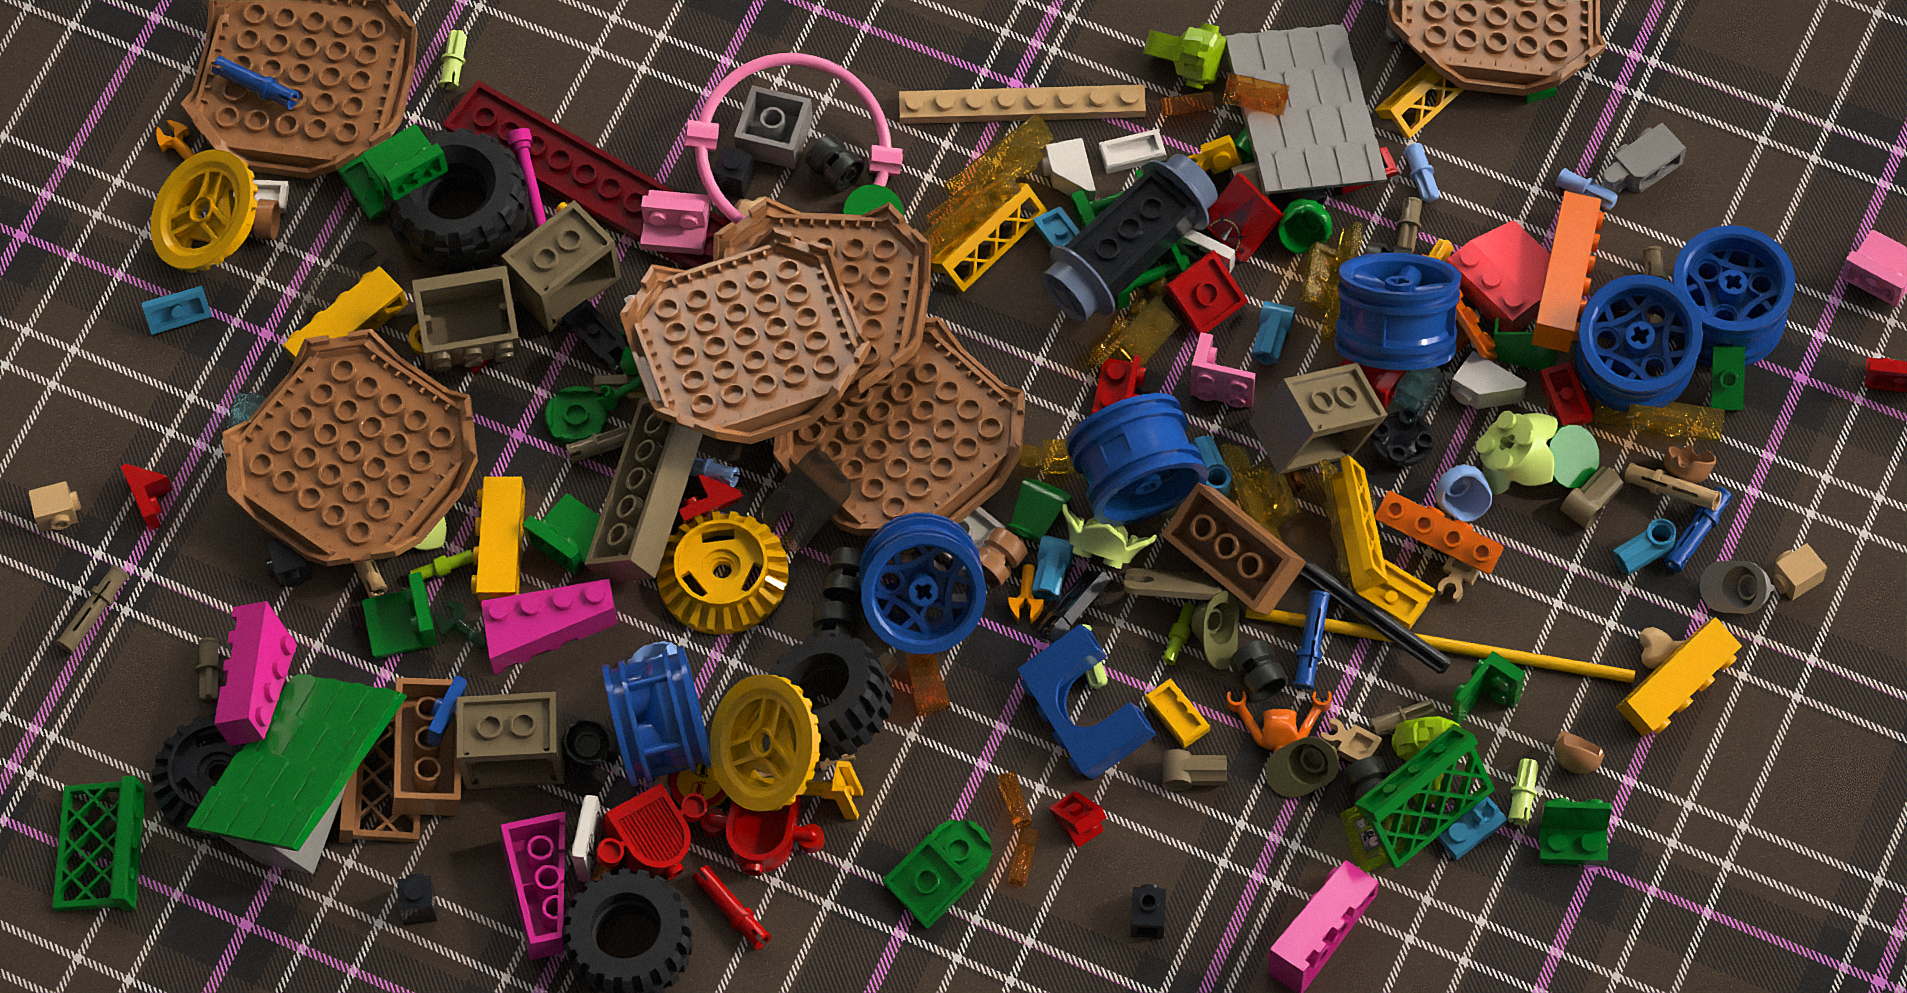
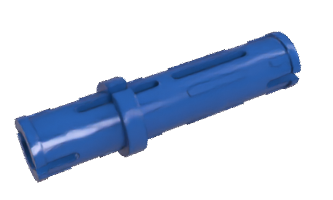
M218 56L215 59L214 63L220 67L212 66L213 74L258 93L259 98L265 101H275L288 109H293L297 104L291 98L299 99V92L279 84L277 79L271 76L264 77L223 56Z
M1721 486L1714 488V491H1720L1722 494L1716 511H1711L1701 506L1697 508L1693 521L1677 541L1672 551L1664 559L1666 566L1671 570L1681 572L1711 528L1717 526L1721 513L1733 499L1732 494L1727 489Z
M1311 590L1309 593L1310 598L1301 648L1297 649L1296 652L1298 665L1293 685L1300 689L1312 690L1314 688L1317 663L1321 662L1322 659L1320 646L1330 594L1320 590Z

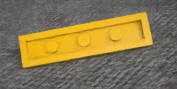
M1426 62L1384 100L1375 111L1380 119H1392L1404 138L1410 139L1464 89L1456 85L1453 88L1445 87L1446 78L1437 73ZM1430 89L1437 90L1436 103L1432 107L1424 106L1426 92ZM1413 108L1416 109L1415 122L1409 127L1401 115L1407 109Z
M1012 183L931 260V268L935 273H945L959 292H964L1034 226V218L1048 211L1027 183ZM1028 199L1036 211L1028 219L1020 218L1021 205ZM1004 221H1012L1011 235L1007 239H1000V224ZM983 241H991L990 255L986 259H977L978 245ZM961 261H970L969 275L962 281L954 271V268Z
M1350 455L1340 458L1343 471L1331 475V481L1353 587L1358 592H1362L1388 582L1365 469Z

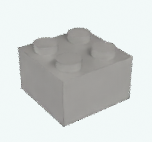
M752 85L734 135L735 148L742 149L748 154L753 155L754 160L796 169L813 120L811 99Z

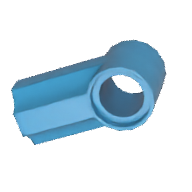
M1264 301L1259 317V331L1252 349V358L1264 365L1278 364L1286 335H1290L1296 308Z
M1203 435L1194 438L1190 444L1200 450L1203 462L1208 468L1209 477L1205 485L1214 487L1228 498L1231 492V471L1224 465L1212 436ZM1214 480H1219L1224 484L1216 486L1212 485L1210 482Z
M1666 519L1652 521L1647 530L1613 550L1612 555L1617 566L1623 573L1629 576L1653 560L1667 557L1675 546V526ZM1662 535L1665 536L1668 540L1664 542L1656 541L1653 537Z
M1046 535L1042 536L1037 557L1038 568L1032 586V595L1047 602L1059 600L1066 570L1070 569L1074 555L1072 552L1074 546L1069 543V540Z

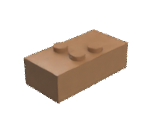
M1198 482L1161 534L1251 609L1265 614L1272 612L1307 563L1214 487Z
M396 677L394 691L407 695V698L395 713L393 720L392 814L458 816L461 799V770L457 761V712L440 745L435 747L426 743L428 729L434 719V716H431L434 704L438 697L444 699L453 679Z

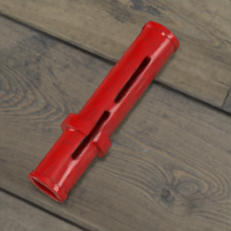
M705 865L701 867L700 870L708 879L704 880L696 872L693 875V881L699 885L725 916L730 919V926L735 931H740L755 950L763 948L764 945L757 939L756 935H759L767 944L772 937L771 934L754 918V912L749 907L745 908L721 882L710 866Z

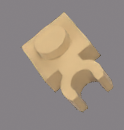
M1449 556L1443 567V571L1449 574V577L1439 582L1438 594L1443 595L1447 587H1454L1456 592L1453 595V601L1457 603L1463 596V583L1466 582L1473 586L1480 571Z
M1334 718L1330 719L1329 727L1337 731L1335 735H1328L1325 732L1321 733V738L1331 746H1339L1338 756L1352 763L1366 757L1376 756L1383 745V738L1355 724L1348 731L1344 729L1341 721Z

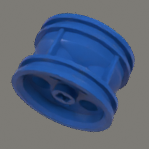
M683 645L676 647L677 653L669 655L666 649L662 650V657L626 665L624 660L618 661L619 668L611 669L610 664L602 665L613 723L625 769L632 787L639 786L638 779L646 778L648 783H652L655 777L690 769L691 772H696V765L704 763L706 769L713 768L702 713Z

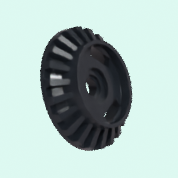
M216 712L211 713V716L206 718L198 716L193 718V722L189 725L184 726L182 724L178 727L177 733L172 738L168 736L164 741V747L161 752L157 753L155 768L152 769L153 793L166 819L180 831L206 840L224 839L217 835L192 831L186 827L201 802L196 803L190 800L178 785L186 780L204 799L211 786L215 787L218 783L210 779L211 773L217 768L226 769L233 757L242 751L246 744L230 746L225 741L197 747L198 744L208 739L223 737L215 726Z

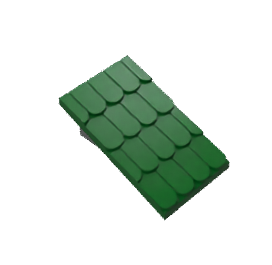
M309 674L293 676L280 694L264 740L246 743L242 751L233 757L216 786H211L186 827L192 831L220 836L261 864L314 874L348 780L405 701L407 695L388 688L342 682L333 678L325 679Z

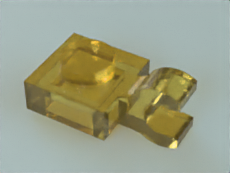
M1043 439L1042 448L1032 444L1023 445L1020 466L1043 465V474L1075 473L1071 457L1066 450L1065 443L1067 439Z

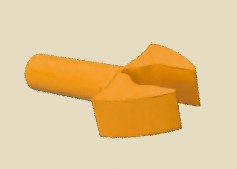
M167 120L169 128L174 132V138L164 135L162 130L157 127L156 135L161 152L168 148H174L184 160L195 155L183 141L184 137L190 134L187 126L176 121Z
M1025 564L1022 567L1020 595L1017 598L1008 597L1010 612L1017 623H1019L1020 618L1019 611L1025 604H1028V608L1031 610L1030 624L1038 618L1044 607V600L1035 599L1032 595L1035 566L1031 564Z

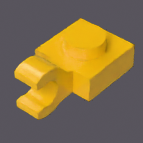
M1230 135L1201 145L1202 153L1188 156L1205 172L1210 168L1213 174L1242 164V156Z

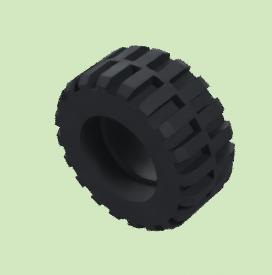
M824 633L820 638L816 636L806 638V642L801 645L796 643L790 647L791 651L786 656L782 654L776 662L778 665L775 669L771 668L768 675H777L778 677L791 680V684L799 686L803 690L802 696L809 698L811 703L828 688L839 684H847L842 694L834 702L821 709L811 711L812 714L817 715L819 722L817 724L818 733L821 735L819 761L825 762L826 758H829L830 761L842 759L841 756L844 754L851 756L857 753V748L863 744L867 746L873 741L872 736L875 733L879 734L885 725L883 721L889 718L892 709L890 704L894 700V691L891 688L892 682L870 647H867L862 640L842 633H838L837 637L834 633Z
M629 868L619 869L620 874L611 876L609 871L600 874L601 880L597 883L591 879L584 885L585 892L583 894L576 892L571 899L573 908L566 909L564 915L565 926L562 927L565 951L575 977L581 978L582 985L590 992L596 989L597 993H665L663 986L668 983L673 987L679 980L678 971L685 972L689 964L688 956L692 954L693 933L685 902L681 901L679 892L674 886L667 887V882L662 877L657 875L654 879H651L649 871L640 869L637 874H631ZM624 914H640L657 923L659 927L657 940L649 950L639 956L626 959L615 958L605 954L598 948L597 937L599 932L615 917Z

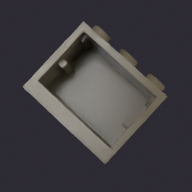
M575 200L501 255L503 266L507 267L511 294L549 333L563 323L562 317L583 301L588 300L590 302L621 278L614 239Z
M506 266L412 280L426 370L433 369L434 372H444L450 370L453 365L464 364L465 367H474L483 364V360L495 359L497 362H505L514 359L515 355H520L519 337Z
M1354 363L1284 378L1249 423L1278 474L1338 461L1347 455L1353 457L1387 417V413L1359 364Z
M556 692L457 697V761L466 789L565 784V763L562 747L564 721Z

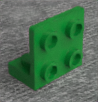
M416 124L363 153L365 161L393 201L400 199L448 171L443 150L438 143L431 145Z
M565 494L544 519L538 521L530 515L522 526L528 543L576 576L585 566L584 564L600 516L570 494Z
M421 572L408 574L410 587H405L403 591L372 597L362 601L372 654L375 659L437 645L427 591Z
M1492 651L1486 660L1481 658L1475 664L1471 672L1473 677L1467 684L1462 682L1457 687L1452 696V699L1455 701L1450 712L1453 713L1452 720L1460 725L1486 691L1489 692L1491 698L1497 703L1507 704L1514 709L1521 699L1525 672Z
M1554 798L1550 801H1545L1539 825L1540 864L1607 866V829L1612 812V804L1604 803L1599 799L1570 802L1566 798Z

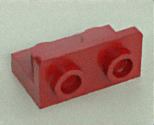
M1135 355L1133 362L1104 357L1091 414L1113 403L1138 396L1136 395L1137 386L1144 385L1146 368L1141 367V356Z
M1868 357L1866 360L1864 388L1907 392V361Z

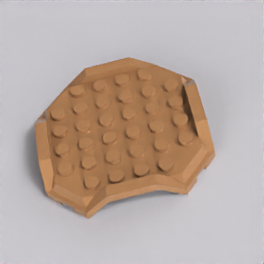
M209 0L206 41L192 91L180 104L185 114L212 149L225 150L245 161L248 164L247 168L253 172L312 179L336 171L367 150L389 139L402 124L415 72L418 39L417 27L408 15L401 11L394 0ZM218 56H223L264 77L271 76L277 79L279 84L299 92V99L291 98L297 104L293 109H288L275 101H265L259 98L258 93L213 74L212 66L220 67L214 63L215 59Z
M1387 0V19L1391 29L1437 73L1465 90L1524 96L1553 88L1562 84L1601 55L1607 46L1600 34V0Z
M766 197L749 209V215L735 224L732 221L714 234L713 261L745 252L772 226L793 233L795 239L807 243L811 239L832 247L845 290L861 329L871 344V350L840 400L833 406L866 391L912 358L920 347L930 295L931 247L928 240L916 228L912 229L904 220V216L890 202L863 215L801 213Z
M773 226L742 253L688 270L651 265L641 280L642 287L635 298L630 297L620 312L621 322L636 368L656 417L712 438L753 444L812 425L840 400L871 350L870 340L863 333L845 290L832 247L811 239L808 243L795 239L793 233Z
M926 317L922 343L912 358L860 395L831 407L812 425L775 436L773 454L776 462L799 492L843 531L858 536L873 535L890 520L914 512L937 514L959 524L1002 488L1020 459L1023 449L1026 396L1024 390L1006 386L964 350L940 317Z
M372 329L348 332V336L330 339L328 335L305 338L287 376L251 417L222 432L227 467V492L230 499L262 529L305 559L327 567L396 557L420 544L462 496L478 462L470 395L449 390L401 358Z

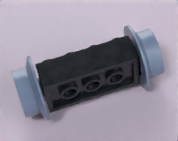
M1174 154L1166 163L1159 160H1149L1144 166L1143 176L1065 246L1057 245L1050 250L1052 266L1042 274L1041 282L1051 300L1066 315L1078 322H1085L1095 312L1104 316L1111 315L1115 311L1114 299L1190 229L1203 230L1209 225L1210 220L1207 209L1218 199L1216 188L1209 176L1198 164L1182 154Z

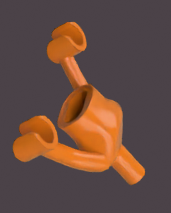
M1229 691L1226 704L1230 711L1239 713L1252 738L1260 747L1275 752L1296 740L1308 737L1319 714L1330 709L1332 694L1328 691L1327 701L1319 702L1316 699V691L1313 692L1312 708L1302 723L1299 732L1296 727L1297 713L1295 711L1272 709L1264 711L1262 714L1263 731L1261 733L1260 728L1246 708L1247 696L1244 691L1242 693V701L1240 702L1232 701L1231 691Z

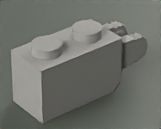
M1660 123L1653 129L1651 127L1647 128L1639 135L1637 140L1630 145L1624 144L1615 151L1613 164L1603 172L1602 178L1604 181H1602L1601 186L1614 193H1619L1626 187L1631 192L1641 193L1683 164L1686 147L1663 123Z

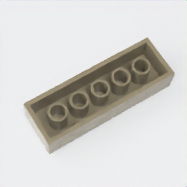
M648 397L640 398L584 564L602 579H609L610 583L656 578L703 435L657 418L650 406Z

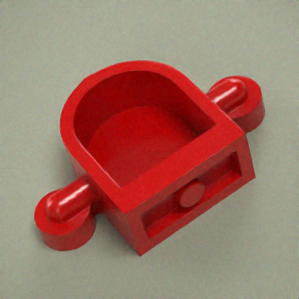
M660 783L605 813L600 823L609 838L599 843L595 853L596 860L600 865L611 868L618 865L621 859H623L628 868L636 874L639 869L649 871L651 879H654L657 875L662 878L666 877L667 880L677 877L684 871L681 863L689 850L691 842L690 829L686 821L698 822L704 817L708 807L706 799L698 793L687 794L678 809L663 784Z
M796 795L795 802L791 805H784L782 809L776 811H752L743 808L732 800L729 814H725L718 808H710L700 820L702 831L709 837H719L726 832L728 849L732 859L742 868L743 873L750 876H761L762 873L773 871L782 866L790 857L794 842L796 841L799 847L807 853L818 852L822 849L825 842L823 830L818 825L806 824L803 827L798 826L802 809L801 795Z

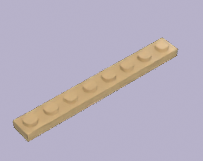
M1145 84L899 91L900 124L1146 117Z

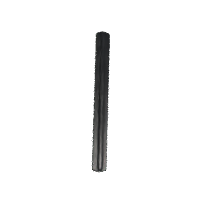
M1301 557L1307 563L1298 576L1318 590L1329 593L1332 600L1437 674H1444L1448 670L1451 660L1309 559Z

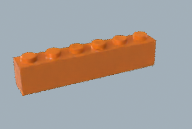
M1564 191L1534 328L1532 345L1569 353L1572 340L1578 342L1580 322H1577V318L1581 319L1587 300H1582L1581 297L1588 296L1591 278L1586 277V274L1592 275L1596 256H1592L1590 253H1596L1600 234H1596L1595 230L1601 231L1605 214L1599 212L1601 199Z

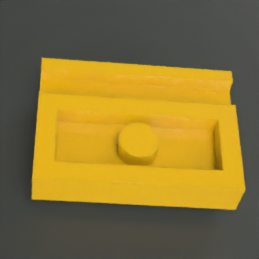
M1384 559L1388 582L1362 592L1357 590L1355 592L1410 630L1427 607V603L1434 597L1435 589Z

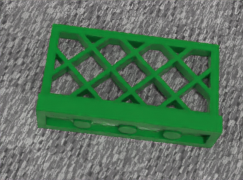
M1453 724L1355 802L1359 813L1367 817L1391 867L1398 869L1495 791L1475 749L1478 742L1473 733ZM1467 753L1468 759L1465 770L1455 769L1457 761ZM1441 773H1444L1440 790L1431 789L1432 781ZM1453 775L1463 776L1458 792L1449 791ZM1472 777L1479 778L1482 786L1473 794H1467ZM1416 793H1420L1415 810L1406 809L1408 800ZM1429 794L1438 795L1434 812L1424 811ZM1447 797L1456 798L1453 810L1448 814H1443ZM1391 813H1395L1390 830L1383 829L1380 822ZM1404 814L1413 815L1409 832L1399 831ZM1422 817L1432 818L1429 829L1423 834H1419L1418 831ZM1397 837L1407 838L1404 849L1396 855L1394 848Z
M135 775L122 776V781L64 786L53 909L56 912L120 907L123 911L136 910L146 787ZM119 791L118 801L109 810L100 803L109 792ZM87 794L91 799L76 812L72 808L73 795ZM98 805L105 814L90 826L83 818ZM112 819L116 823V831L108 839L104 840L97 832ZM81 821L88 830L74 843L69 838L70 830ZM95 835L102 844L88 857L80 848ZM109 849L114 854L113 862L102 871L95 862ZM78 852L86 860L71 874L66 869L67 861ZM92 865L100 874L85 888L77 879ZM107 880L111 884L110 898L96 899L92 893ZM74 882L83 890L74 900L63 901L64 892Z

